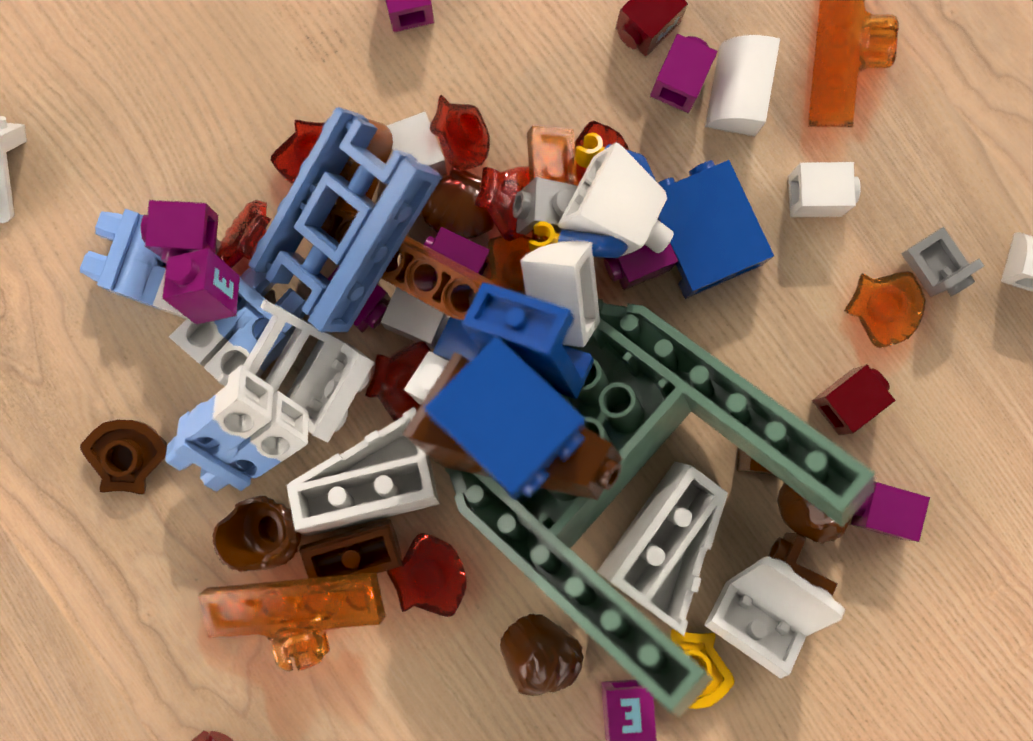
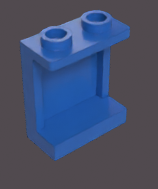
M710 160L689 171L690 176L675 182L674 178L671 177L658 182L666 191L667 200L657 220L674 232L670 244L678 260L676 266L682 277L678 285L685 299L763 266L774 257L730 160L717 165L714 164L713 160Z
M482 282L462 322V326L480 350L497 336L557 393L577 399L594 363L591 354L562 345L575 319L570 309Z
M497 336L423 408L428 417L443 432L446 431L506 490L507 494L514 501L522 493L528 498L531 497L549 478L550 475L545 469L558 456L564 461L567 460L585 440L580 434L585 428V418Z

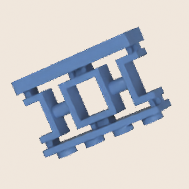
M337 107L331 117L324 123L320 137L308 158L302 163L296 180L287 196L280 202L277 214L265 235L257 243L256 251L248 264L255 272L266 273L265 278L271 283L289 284L293 275H295L308 286L312 292L301 310L306 315H311L308 322L320 332H348L442 178L430 166L418 163L413 155L399 150H394L387 164L383 163L366 149L378 128L369 123V120L363 115ZM349 157L360 164L350 182L339 175ZM375 177L387 185L377 204L365 195ZM339 196L359 211L340 243L321 228ZM303 237L313 244L306 259L295 253ZM328 258L336 265H340L331 281L320 273Z

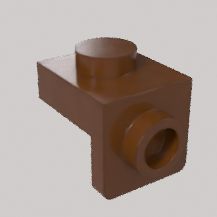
M786 532L783 538H777L771 547L768 557L787 563L798 576L811 585L826 590L833 596L838 583L796 563L806 537L798 533Z

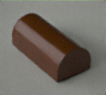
M390 519L304 544L299 549L313 593L402 566L399 542Z

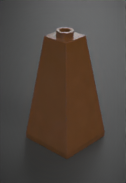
M454 352L402 435L444 468L493 478L446 431L443 432L423 409L470 362L469 359ZM584 428L580 433L585 438L584 442L567 460L564 461L558 456L545 469L550 476L540 488L598 500L604 489L609 490L614 486L621 472L622 466L620 462L622 457L612 443Z

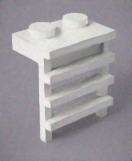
M264 299L260 308L272 314V317L243 367L256 375L285 323L287 322L295 326L294 332L265 380L266 383L273 387L274 394L280 387L309 335L319 339L286 396L309 411L308 431L313 436L328 443L333 433L340 430L348 416V408L357 392H361L368 384L371 377V368L375 362L354 346L341 341L328 332L318 331L304 319ZM221 373L217 381L226 386L228 375Z

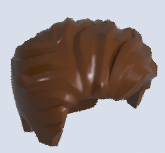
M783 483L779 490L777 503L781 518L795 533L821 544L826 541H835L845 534L850 519L842 527L787 484Z
M267 496L252 497L235 504L234 510L217 523L212 534L214 550L219 555L220 561L223 565H227L229 569L239 572L266 570L284 565L294 558V554L298 552V546L301 542V533L295 531L291 510L283 504L276 503Z
M529 614L519 618L508 627L500 640V650L508 672L518 692L523 695L539 696L547 692L555 693L560 689H565L576 681L583 667L584 656L579 641L561 626H558L542 614Z

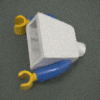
M589 133L584 137L583 147L577 146L575 150L576 163L581 167L587 168L557 225L563 230L560 234L555 233L550 223L540 221L533 227L534 234L546 236L549 239L545 242L529 241L531 252L540 247L558 242H592V255L594 258H619L641 249L644 244L655 253H660L669 245L674 235L671 229L657 220L667 200L666 191L657 183L646 158L642 154L624 149L617 142L603 147L601 136L597 133Z

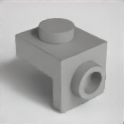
M540 177L533 179L516 194L514 199L513 216L517 218L516 232L526 235L533 230L536 223L545 221L553 226L555 232L561 233L563 229L557 225L578 186Z
M944 227L901 253L930 297L946 290L950 296L959 293L975 282L971 275L984 267L980 259L968 263Z

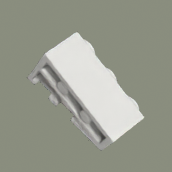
M415 407L403 413V417L380 431L375 430L365 436V440L344 453H337L286 484L295 531L309 537L440 505L429 456L402 435L417 412Z
M674 462L597 572L684 636L688 621L685 619L693 593L698 592L702 579L699 577L706 551L707 549L711 550L728 492L692 465Z

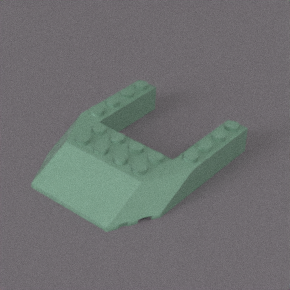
M598 299L600 323L584 347L565 345L591 354L594 363L577 399L558 394L585 418L586 429L612 443L622 457L620 462L622 466L621 472L614 486L609 490L604 489L598 500L539 488L531 497L528 498L522 493L514 501L494 478L445 468L450 476L456 494L454 498L458 511L671 713L681 717L713 678L570 548L691 412L842 527L874 491L875 473L645 306L628 303L627 307L607 304L602 299Z

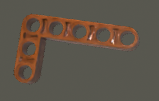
M368 119L369 123L378 129L366 149L386 164L393 145L392 133L383 123ZM349 157L339 175L350 182L360 164ZM376 177L365 194L371 200L379 183V179ZM339 196L321 228L340 243L359 211ZM408 236L405 237L381 279L451 318L464 320L470 308L468 298L472 289L476 296L482 282L497 286L484 276ZM399 253H400V255H401V261H400V264H399V266H398L397 259H398V255H399ZM436 271V272H437V283H436V285H435V287H434V286H433L432 278H433L434 272Z

